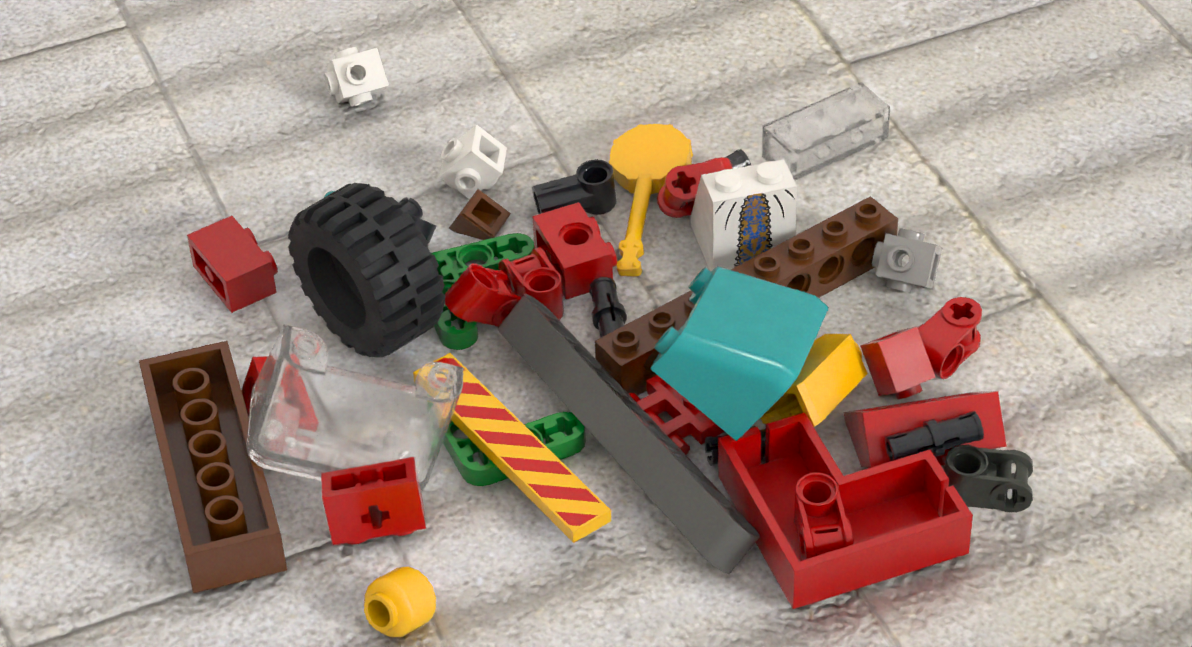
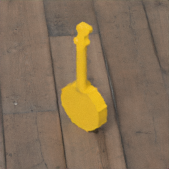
M639 124L637 127L628 130L613 140L609 164L613 168L614 179L620 186L628 190L629 193H634L625 240H621L618 246L622 256L617 261V271L620 276H640L642 273L641 262L638 259L644 255L641 240L651 194L659 193L660 189L664 186L667 173L672 168L692 164L691 140L687 139L681 131L674 128L671 124Z

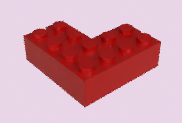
M805 412L766 424L765 464H761V432L758 427L748 429L737 441L730 435L718 438V477L736 509L759 533L760 538L756 541V544L793 609L969 554L973 514L954 485L948 487L949 478L931 450L843 476ZM823 473L832 477L838 485L845 515L851 524L854 544L802 560L798 533L794 522L796 484L806 474Z

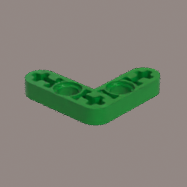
M511 233L431 254L435 255L438 262L437 270L438 274L443 278L444 288L442 293L445 295L467 269L468 266L465 265L467 262L483 260L486 263L482 267L499 270L500 260L506 258L509 261L522 258L530 255L535 248L531 237L521 233ZM444 305L442 315L438 323L434 325L441 343L453 350H463L474 345L478 339L477 322H467L460 319ZM458 319L460 330L452 326L451 321Z
M426 396L429 419L463 479L474 486H487L508 479L469 438L460 439L452 435L459 428ZM559 412L524 424L560 460L581 452L585 447V426L572 412ZM478 452L479 458L484 465L481 466L478 461L474 462L473 454Z

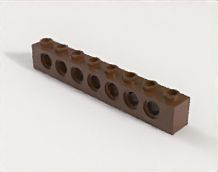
M870 196L731 270L820 298L875 268L872 265L875 247L878 242H884L886 233L897 236L898 218ZM692 291L595 340V359L627 393H635L638 396L647 391L646 381L657 375L650 369L659 355L654 346L670 327L678 331L685 324L695 306L689 301L693 293Z

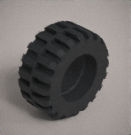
M353 183L343 186L300 211L295 216L289 230L288 239L291 242L288 248L289 254L294 260L292 264L293 269L302 283L301 288L305 296H308L314 306L312 307L317 315L321 316L327 323L326 327L333 334H337L344 345L348 348H354L356 353L362 356L379 358L392 354L432 329L438 323L445 304V295L442 293L444 282L442 276L438 274L437 267L439 265L435 255L430 253L427 246L429 243L423 233L420 234L415 227V221L412 217L400 209V204L393 197H386L384 191L380 188L371 187L370 184Z

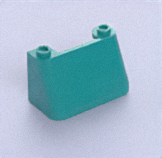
M719 266L712 271L705 267L688 286L693 292L689 299L695 305L692 312L678 331L670 327L656 343L654 349L659 352V355L650 369L737 441L784 395L797 379L829 307L818 297L809 293Z

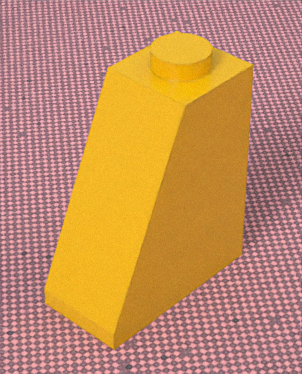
M824 334L814 340L797 379L784 395L761 417L762 423H771L804 412L813 427L821 423L868 374L862 361L861 349L853 340L852 335Z

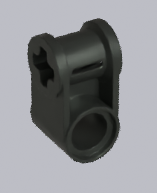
M959 445L953 447L947 453L944 472L949 478L948 487L954 485L967 507L997 509L1004 512H1020L1031 505L1033 492L1028 485V478L1033 472V461L1026 453L1018 450L978 448L971 445ZM1012 463L1016 464L1015 473H1011ZM1008 489H1012L1011 499L1007 497Z

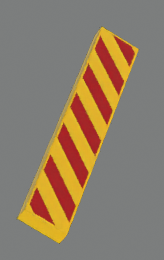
M451 353L413 372L414 383L573 543L612 521L611 509Z

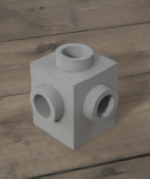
M900 228L898 236L886 233L884 242L877 243L872 265L877 267L876 276L887 279V288L911 293L912 286L915 285L933 290L943 248L936 244L923 242L925 236L923 233ZM908 255L909 261L902 267V259Z

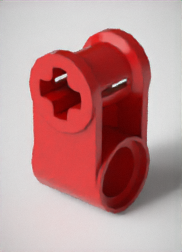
M720 157L702 163L672 168L667 173L664 186L660 189L657 196V204L660 210L672 218L691 215L701 175L733 169L730 160Z
M541 247L533 249L530 255L513 261L505 258L499 261V270L504 271L510 279L509 286L515 295L523 297L524 294H528L546 306L559 320L563 317L562 278L560 273L550 263L545 251Z
M471 263L446 292L445 305L454 315L464 321H475L499 327L522 297L515 295L509 286L510 279L504 271L484 268L481 265Z
M967 297L953 298L947 301L928 321L917 327L933 372L942 379L952 376L959 365L980 347L981 335L977 330V325L982 319V308L973 299Z
M809 473L801 477L796 484L794 522L798 533L802 560L853 545L851 524L845 515L836 481L823 473Z

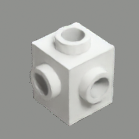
M352 47L336 52L334 54L336 59L326 66L328 72L324 73V81L329 95H335L338 104L349 101L351 107L373 101L372 94L382 92L389 86L377 48L358 53L357 47ZM350 74H353L357 80L353 79Z
M475 125L459 139L453 138L445 145L441 152L442 165L439 177L449 187L458 190L470 199L477 189L482 191L483 189L489 190L493 187L499 176L503 174L507 147L478 125Z

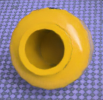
M409 566L396 568L375 579L368 585L364 595V613L369 624L380 633L392 638L403 637L423 626L432 619L436 610V595L432 584L419 570Z

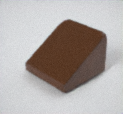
M477 189L449 229L456 233L481 240L494 238L511 213Z

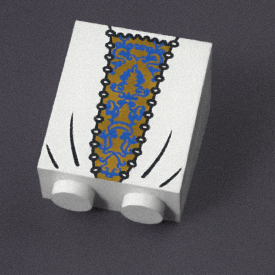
M784 159L701 175L690 218V225L710 271L717 266L731 270L796 235L797 185Z

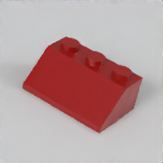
M998 391L969 392L844 412L845 423L861 467L865 468L891 462L885 447V436L922 427L924 421L935 419L939 422L971 411H976L981 420L984 438L983 440L961 445L988 449L1007 447ZM952 448L946 449L944 455L935 457L941 466L945 465L947 453Z

